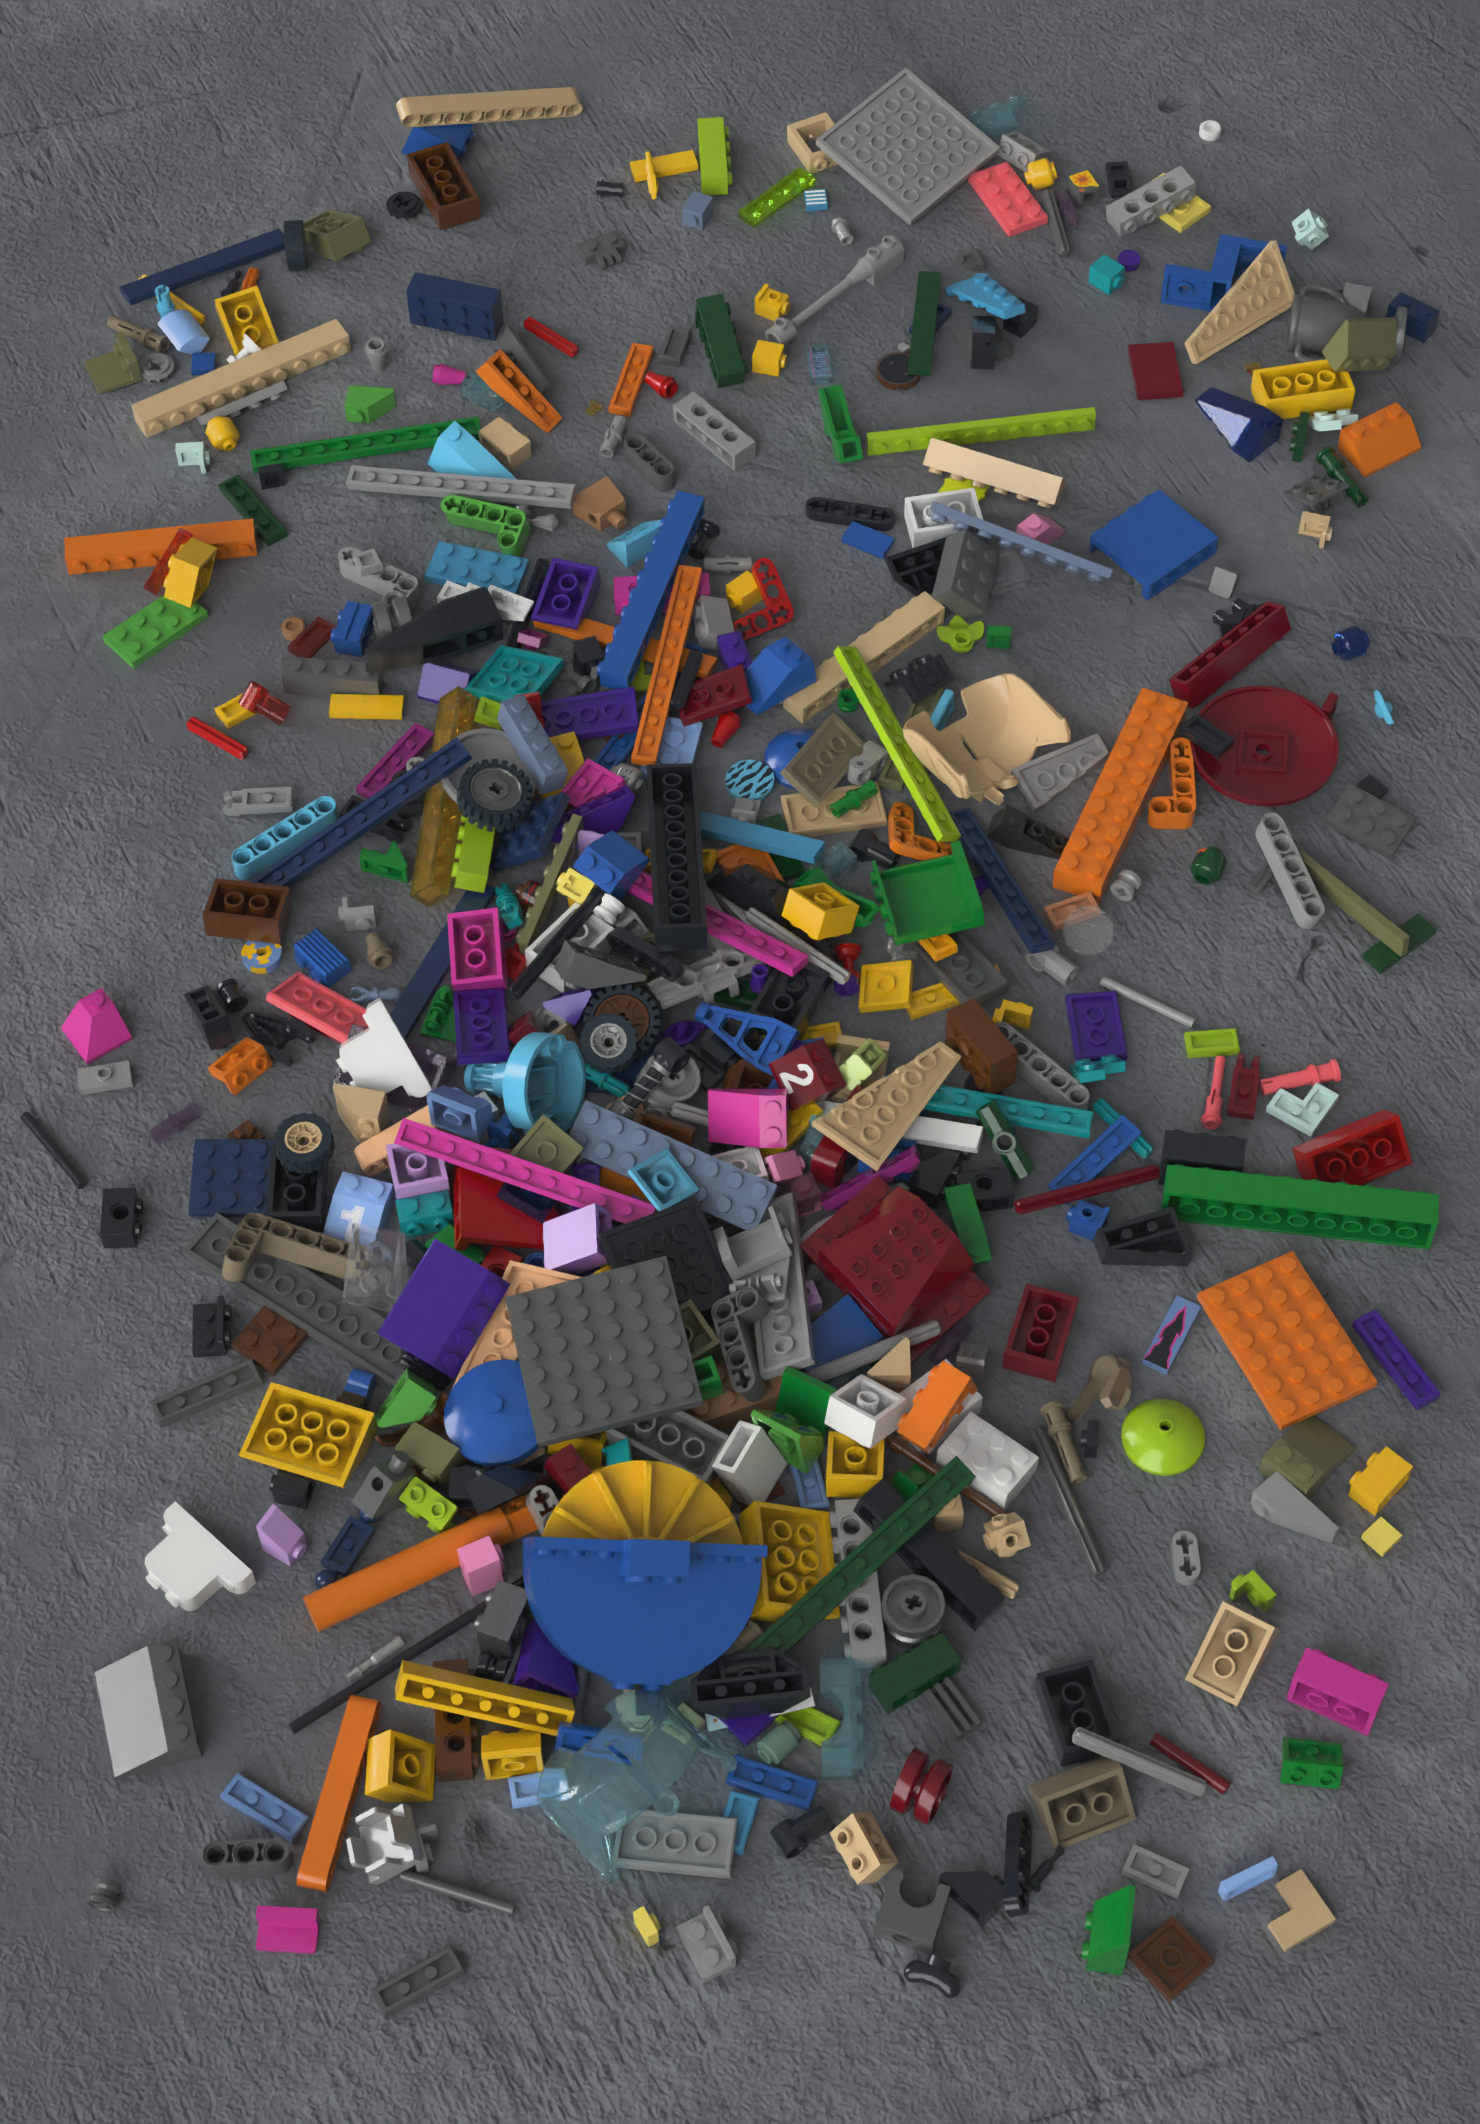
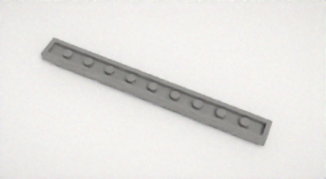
M351 465L346 481V486L349 490L445 498L448 495H458L487 502L567 509L572 508L576 494L575 484Z

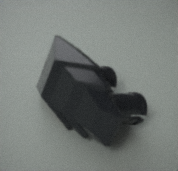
M1236 599L1231 606L1233 612L1231 615L1227 614L1224 610H1217L1212 619L1213 623L1220 626L1221 637L1264 603L1249 605L1242 599Z

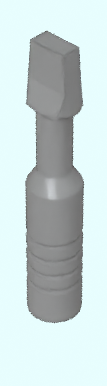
M397 1636L373 1653L369 1660L359 1667L356 1666L346 1675L350 1682L355 1680L374 1664H379L405 1645L403 1640Z

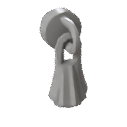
M515 505L516 509H520L525 513L529 523L536 527L553 532L559 524L554 514L529 519L531 518L529 506Z

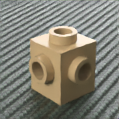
M1015 1512L996 1515L991 1518V1521L983 1523L986 1534H983L984 1543L989 1551L992 1550L999 1557L1014 1556L1018 1553V1550L1031 1546L1024 1520Z

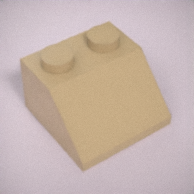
M334 1083L333 1091L338 1115L357 1142L363 1143L389 1127L391 1119L386 1092Z

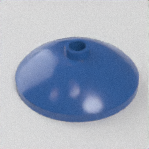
M807 728L786 730L769 742L765 750L764 762L773 771L777 783L795 789L780 772L816 730Z

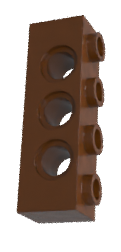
M468 1659L433 1661V1667L475 1676V1669H469ZM434 1709L438 1781L474 1780V1769H479L478 1751H473V1741H478L477 1723H472V1717ZM455 1716H460L463 1718V1720L457 1724L449 1722L450 1719ZM454 1744L464 1745L460 1751L450 1750Z

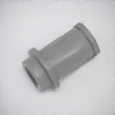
M838 217L832 222V231L837 234L842 246H848L854 241V237L848 228V221Z

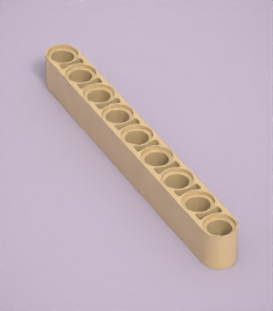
M573 87L415 96L402 98L396 103L400 120L405 127L573 117L580 114L583 110L578 93Z

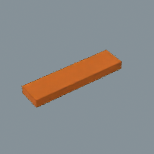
M632 342L609 405V413L631 417L654 355V346Z

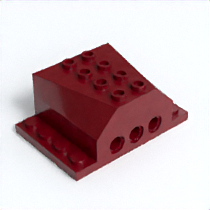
M879 1176L800 1244L802 1252L844 1296L848 1294L886 1339L932 1320L938 1322L941 1329L939 1335L910 1347L911 1365L991 1293V1290L973 1273L974 1262L957 1235L918 1196L899 1186L892 1190Z

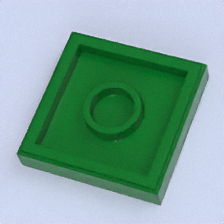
M788 1366L783 1372L775 1411L782 1415L784 1413L790 1414L799 1424L805 1427L812 1426L822 1435H825L829 1429V1426L824 1424L829 1398L838 1389Z

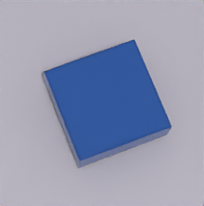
M215 353L192 354V375H203L215 370Z

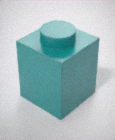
M1104 254L1090 266L1088 283L1110 295L1124 284L1125 267Z

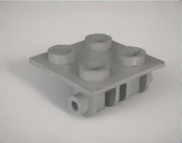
M791 1256L738 1280H734L732 1284H729L730 1293L732 1294L746 1287H753L768 1303L786 1300Z

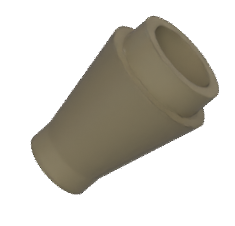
M378 933L368 934L365 940L369 964L376 969L387 968L392 963L393 952Z

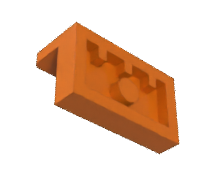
M245 1037L211 1064L208 1070L211 1076L227 1085L231 1094L237 1095L273 1065V1062L262 1044Z

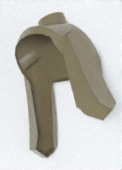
M1109 1354L1097 1358L1091 1366L1089 1381L1064 1412L1067 1421H1079L1098 1396L1106 1409L1123 1410L1129 1401L1133 1388V1376L1130 1371L1131 1363L1124 1358L1116 1359L1113 1355Z

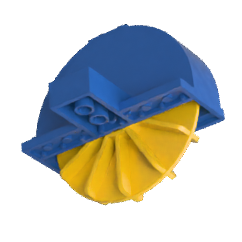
M637 1460L621 1462L597 1470L574 1485L554 1508L546 1523L542 1537L523 1538V1579L530 1609L543 1634L572 1663L589 1673L605 1678L604 1682L612 1683L613 1689L634 1690V1684H641V1689L663 1691V1685H671V1681L687 1677L714 1662L740 1635L752 1614L757 1600L762 1558L767 1557L768 1545H743L735 1518L725 1502L707 1483L694 1474L677 1466L657 1461Z

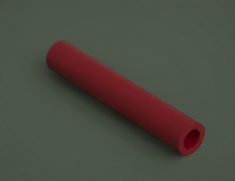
M1156 1732L1149 1743L1151 1746L1196 1777L1205 1780L1206 1784L1222 1795L1227 1792L1231 1785L1230 1781L1160 1733Z

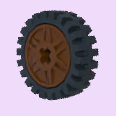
M620 984L613 988L608 986L603 992L600 990L596 993V997H592L589 1001V1006L585 1009L583 1025L590 1022L591 1018L595 1016H600L603 1013H615L618 1016L625 1017V1020H629L632 1023L633 1029L635 1028L638 1053H636L635 1059L638 1058L640 1060L644 1058V1055L646 1053L649 1054L652 1051V1047L656 1046L661 1032V1017L655 1001L651 999L647 992L644 993L641 988H633L629 984H626V986ZM609 1039L605 1040L606 1047H612L614 1045V1043L610 1042Z

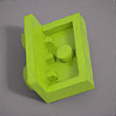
M413 1477L398 1498L407 1505L405 1510L417 1519L422 1516L429 1522L426 1526L437 1534L456 1526L451 1522V1519L458 1511V1507L421 1479Z

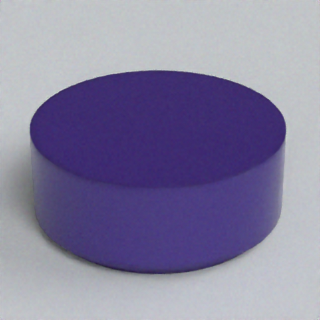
M1124 250L1118 255V263L1125 267V271H1134L1140 266V255L1134 250Z
M850 975V979L844 985L834 980V992L840 996H852L860 990L859 979L854 975Z

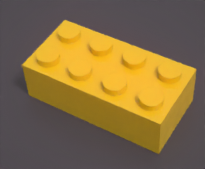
M1327 359L1257 369L1253 371L1251 392L1262 422L1300 417V412L1310 413V416L1314 415V412L1328 411L1330 413L1336 412L1338 409H1352L1355 388L1349 372H1335Z

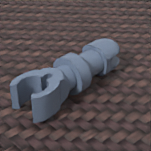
M362 987L351 988L353 995L355 993L361 994L359 998H351V1001L358 1005L369 1000L374 1001L378 998H381V1000L398 1001L402 996L401 990L397 987H388V989L379 990L378 987H373L372 990Z

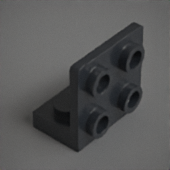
M928 653L921 658L919 656L908 662L906 668H900L889 674L890 679L884 685L889 687L902 683L911 701L915 704L955 678L941 653L934 656Z

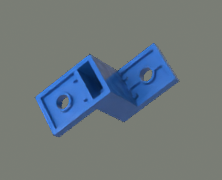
M1220 234L1211 271L1166 264L1161 303L1211 312L1235 284L1236 277H1240L1269 242ZM1278 244L1285 263L1287 245ZM1185 285L1190 287V289H1184L1181 286Z

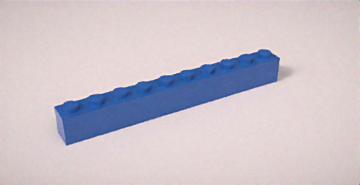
M677 490L674 499H670L667 507V516H663L660 522V532L654 535L652 550L647 552L645 556V567L643 570H639L636 580L637 585L630 591L628 606L623 607L621 622L615 625L612 643L607 644L605 659L599 662L597 675L600 676V686L614 690L631 687L672 591L678 565H683L704 516V497Z

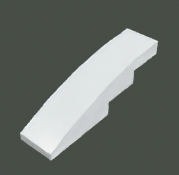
M447 580L437 596V603L480 588V586L468 583L464 587ZM490 585L488 588L502 620L524 621L534 605V601L493 585Z

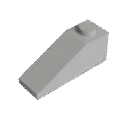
M1278 1471L1253 1491L1250 1504L1259 1516L1265 1517L1273 1524L1329 1543H1333L1336 1540L1339 1527Z

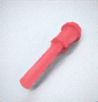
M1217 1056L1215 1059L1211 1093L1206 1098L1205 1114L1201 1117L1204 1128L1208 1130H1216L1222 1124L1220 1115L1223 1105L1221 1090L1226 1063L1224 1056Z

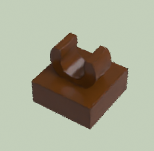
M249 1119L228 1133L229 1139L266 1140L263 1133Z

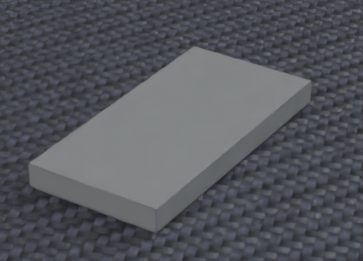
M620 1807L612 1867L731 1879L738 1818Z

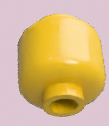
M1047 158L1030 162L1028 164V171L1024 172L1027 185L1032 184L1035 190L1053 186L1055 179L1058 178L1053 161L1050 162Z
M216 416L208 422L205 433L216 450L231 451L237 446L240 433L230 418Z

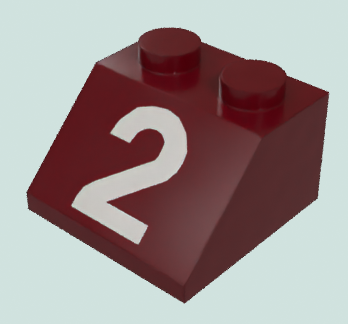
M824 1039L803 1045L769 1064L779 1088L788 1089V1106L791 1112L831 1098L847 1086Z

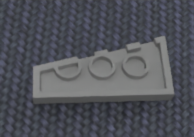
M1098 733L1012 768L1010 774L1017 776L1019 781L1017 786L1031 810L1035 813L1105 760L1109 755V751Z

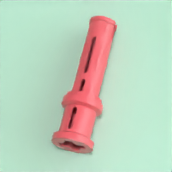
M1331 1059L1329 1063L1317 1066L1310 1064L1305 1070L1260 1079V1091L1265 1096L1278 1092L1280 1088L1289 1090L1306 1085L1313 1087L1316 1082L1319 1084L1333 1080L1340 1082V1068L1336 1059Z

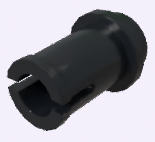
M604 179L597 181L596 194L600 195V197H603V195L623 197L624 183L604 182Z

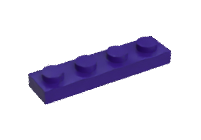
M1376 1309L1353 1321V1329L1416 1411L1439 1399L1440 1391Z

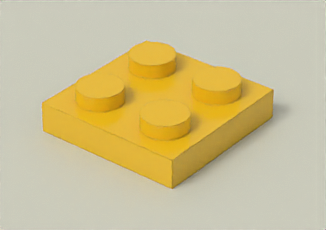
M912 960L862 965L858 1005L861 1013L911 1008L914 972Z

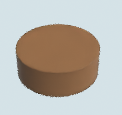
M290 617L284 620L281 624L283 637L289 641H297L303 638L306 633L304 621L297 617Z

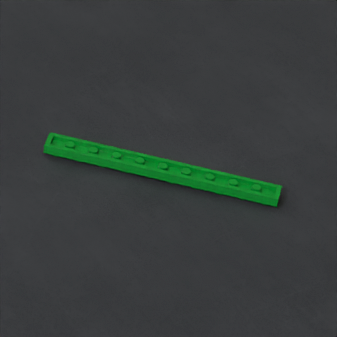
M479 417L250 450L253 473H259L258 467L281 463L282 469L435 447L438 437L454 421L476 440H479V431L481 430Z

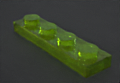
M799 166L738 210V218L755 228L803 193L804 190L814 185L815 177Z

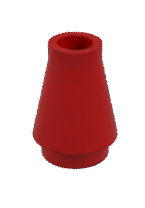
M653 371L648 372L645 376V383L662 398H672L677 393L678 383L673 377Z
M732 711L720 714L710 742L718 748H723L725 743L741 727V718Z

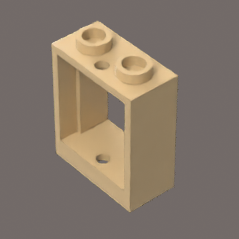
M826 112L787 125V142L809 174L839 165L822 150L812 153L805 143L817 139L835 125Z

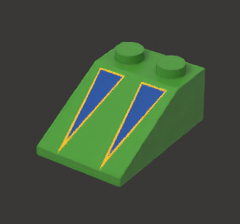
M753 1410L751 1413L753 1424L763 1428L787 1464L808 1474L825 1448L822 1434L812 1426H807L806 1428L799 1424L790 1414L784 1413L782 1415L775 1410Z

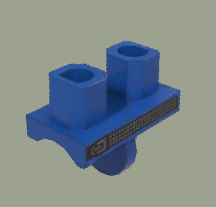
M503 1114L498 1122L491 1120L487 1127L489 1141L484 1146L514 1149L521 1141L520 1135L514 1131L515 1127L506 1114Z

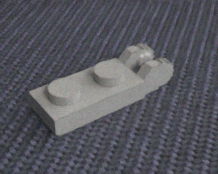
M291 786L246 788L243 790L227 791L224 794V800L229 804L223 806V812L228 816L293 812V788Z

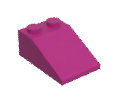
M708 1089L709 1142L758 1148H787L788 1089Z

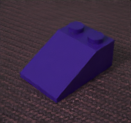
M552 558L531 619L577 630L595 602L600 588L601 578L598 567Z

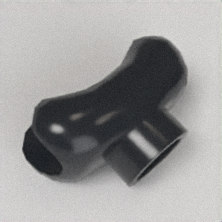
M929 1953L926 1963L920 1960H912L904 1969V1976L907 1981L931 1985L939 1989L947 1998L957 1997L961 1989L959 1978L949 1972L952 1962Z

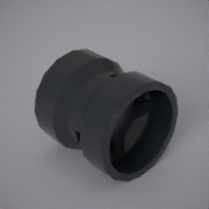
M482 1651L477 1663L475 1677L503 1683L512 1658L506 1656L495 1657L491 1652Z

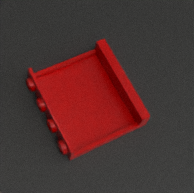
M489 1147L506 1154H510V1152L513 1150ZM453 1164L455 1250L466 1251L469 1243L544 1250L542 1238L543 1222L559 1217L558 1210H555L554 1206L556 1200Z

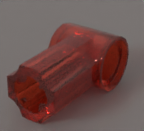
M254 681L249 682L238 701L246 710L253 713L258 712L279 725L284 721L291 708L290 705L269 694L265 687Z

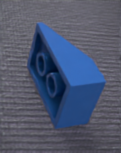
M786 636L765 647L746 669L753 702L745 706L756 715H759L816 682L817 678L813 659Z

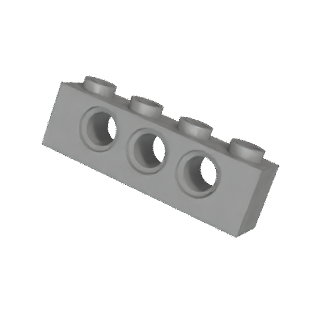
M1180 165L1107 205V222L1120 238L1131 234L1143 225L1153 222L1156 218L1171 212L1174 208L1196 197L1195 181Z
M693 391L673 405L674 422L734 471H737L756 458V443L753 437L739 429L738 425L728 420L720 410L712 407L704 397H700Z

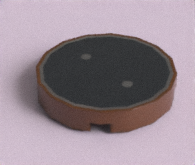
M889 353L883 356L876 366L877 380L882 386L890 390H896V388L907 390L920 381L921 375L907 374L908 353Z

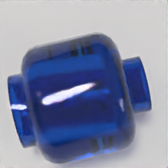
M1351 626L1336 632L1331 646L1336 656L1339 655L1342 660L1349 661L1363 656L1367 652L1370 640L1364 629Z

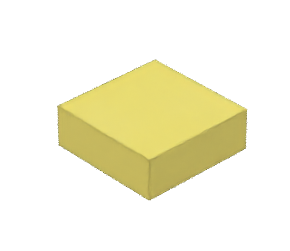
M1382 1517L1374 1522L1361 1536V1539L1381 1557L1402 1538V1534Z

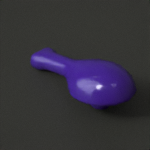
M678 1021L665 1030L663 1039L670 1037L683 1048L688 1043H694L701 1032L709 1027L701 1022Z

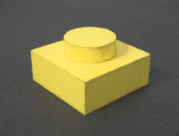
M644 1906L633 1911L634 1923L647 1946L650 1947L659 1942L658 1930L661 1927L656 1916L653 1913L648 1915Z

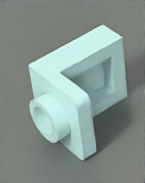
M204 442L176 443L175 451L178 465H200L201 474H206V467L210 465V452L205 451Z

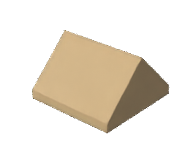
M905 1337L867 1372V1377L898 1394L910 1386V1340Z

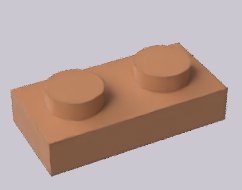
M1089 891L1045 906L1043 913L1055 932L1099 917L1101 909Z

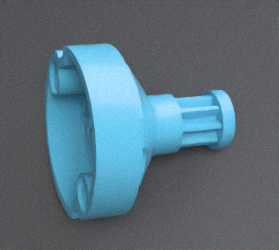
M533 1032L523 1037L517 1043L507 1062L499 1064H468L464 1073V1084L470 1094L478 1095L485 1091L486 1094H494L499 1098H503L510 1122L515 1128L524 1129L525 1134L543 1114L566 1132L576 1120L582 1107L586 1088V1071L582 1054L575 1042L566 1041L565 1035Z

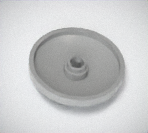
M482 728L470 730L457 736L472 759L441 780L445 791L456 803H458L457 792L462 774L465 773L469 766L472 767L473 763L479 762L481 765L482 760L488 759L489 764H491L492 759H498V764H502V761L505 760L508 761V767L515 764L517 771L522 769L525 772L524 777L528 776L534 796L537 787L504 731Z

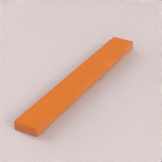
M584 618L577 630L533 621L535 628L575 640L596 636L600 647L606 649L608 643H612L615 628ZM651 638L642 660L655 663L660 640ZM684 648L683 657L679 671L681 672L684 668L688 654L691 651L687 648ZM701 653L703 658L696 676L705 678L711 675L718 661L717 657Z

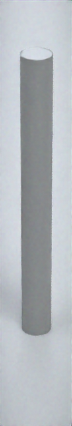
M1103 976L1100 981L1101 986L1116 991L1118 994L1190 1028H1193L1195 1025V1018L1115 980Z

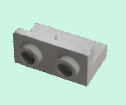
M1015 131L1002 135L999 143L1000 151L997 155L1022 171L1027 172L1030 162L1042 158L1048 159L1051 151L1022 133Z
M709 1905L703 1907L702 1914L676 1926V1930L704 1983L736 1967V1955L739 1954L731 1937L726 1939L722 1931L725 1926L721 1916L717 1911L713 1913Z

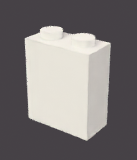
M739 1420L713 1463L712 1468L738 1503L749 1506L754 1501H766L787 1462L762 1427Z

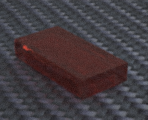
M318 616L288 645V652L297 657L312 658L330 640L332 629L337 627Z

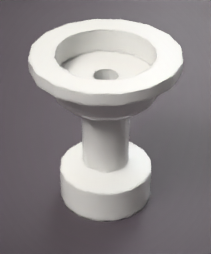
M244 334V348L236 356L230 355L226 360L232 363L261 351V349Z

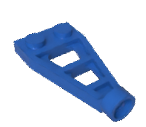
M705 1001L699 1005L695 1013V1020L707 1025L743 1059L772 1077L774 1076L769 1064L788 1054L800 1033L797 1029L775 1018L721 1008ZM728 1018L742 1021V1025L735 1037H732L723 1030ZM753 1027L767 1031V1035L758 1051H753L744 1042L749 1029Z

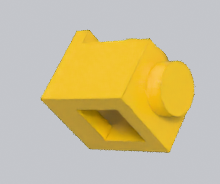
M765 283L755 296V314L774 321L787 315L790 311L789 295L769 288V284Z

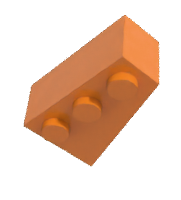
M942 1361L939 1366L935 1365L928 1375V1380L930 1381L924 1390L922 1388L919 1389L912 1402L914 1405L909 1413L905 1412L897 1424V1427H899L897 1432L902 1438L928 1454L931 1453L949 1429L948 1424L954 1414L959 1415L964 1409L961 1403L968 1393L974 1396L978 1390L971 1377L945 1361Z

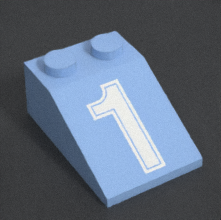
M343 1171L332 1197L323 1234L366 1248L370 1253L368 1267L371 1264L395 1205L396 1197L393 1184Z

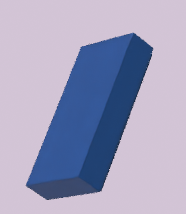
M853 521L843 534L842 543L884 559L894 545L895 538Z

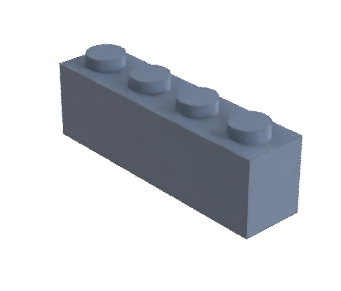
M520 695L501 701L497 720L540 794L563 788L568 769L525 696Z

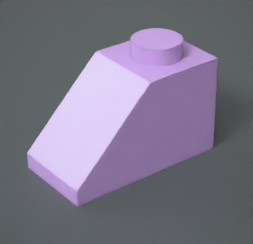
M272 1504L256 1526L262 1549L291 1567L296 1559H301L307 1549L304 1532L277 1506Z

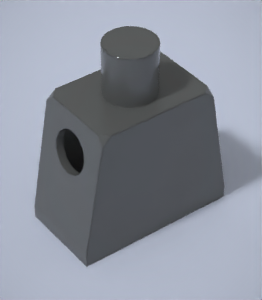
M396 1451L392 1459L374 1465L352 1502L371 1519L405 1506V1503L398 1498L413 1477L417 1476L416 1471L408 1465L410 1461L409 1455L403 1451Z

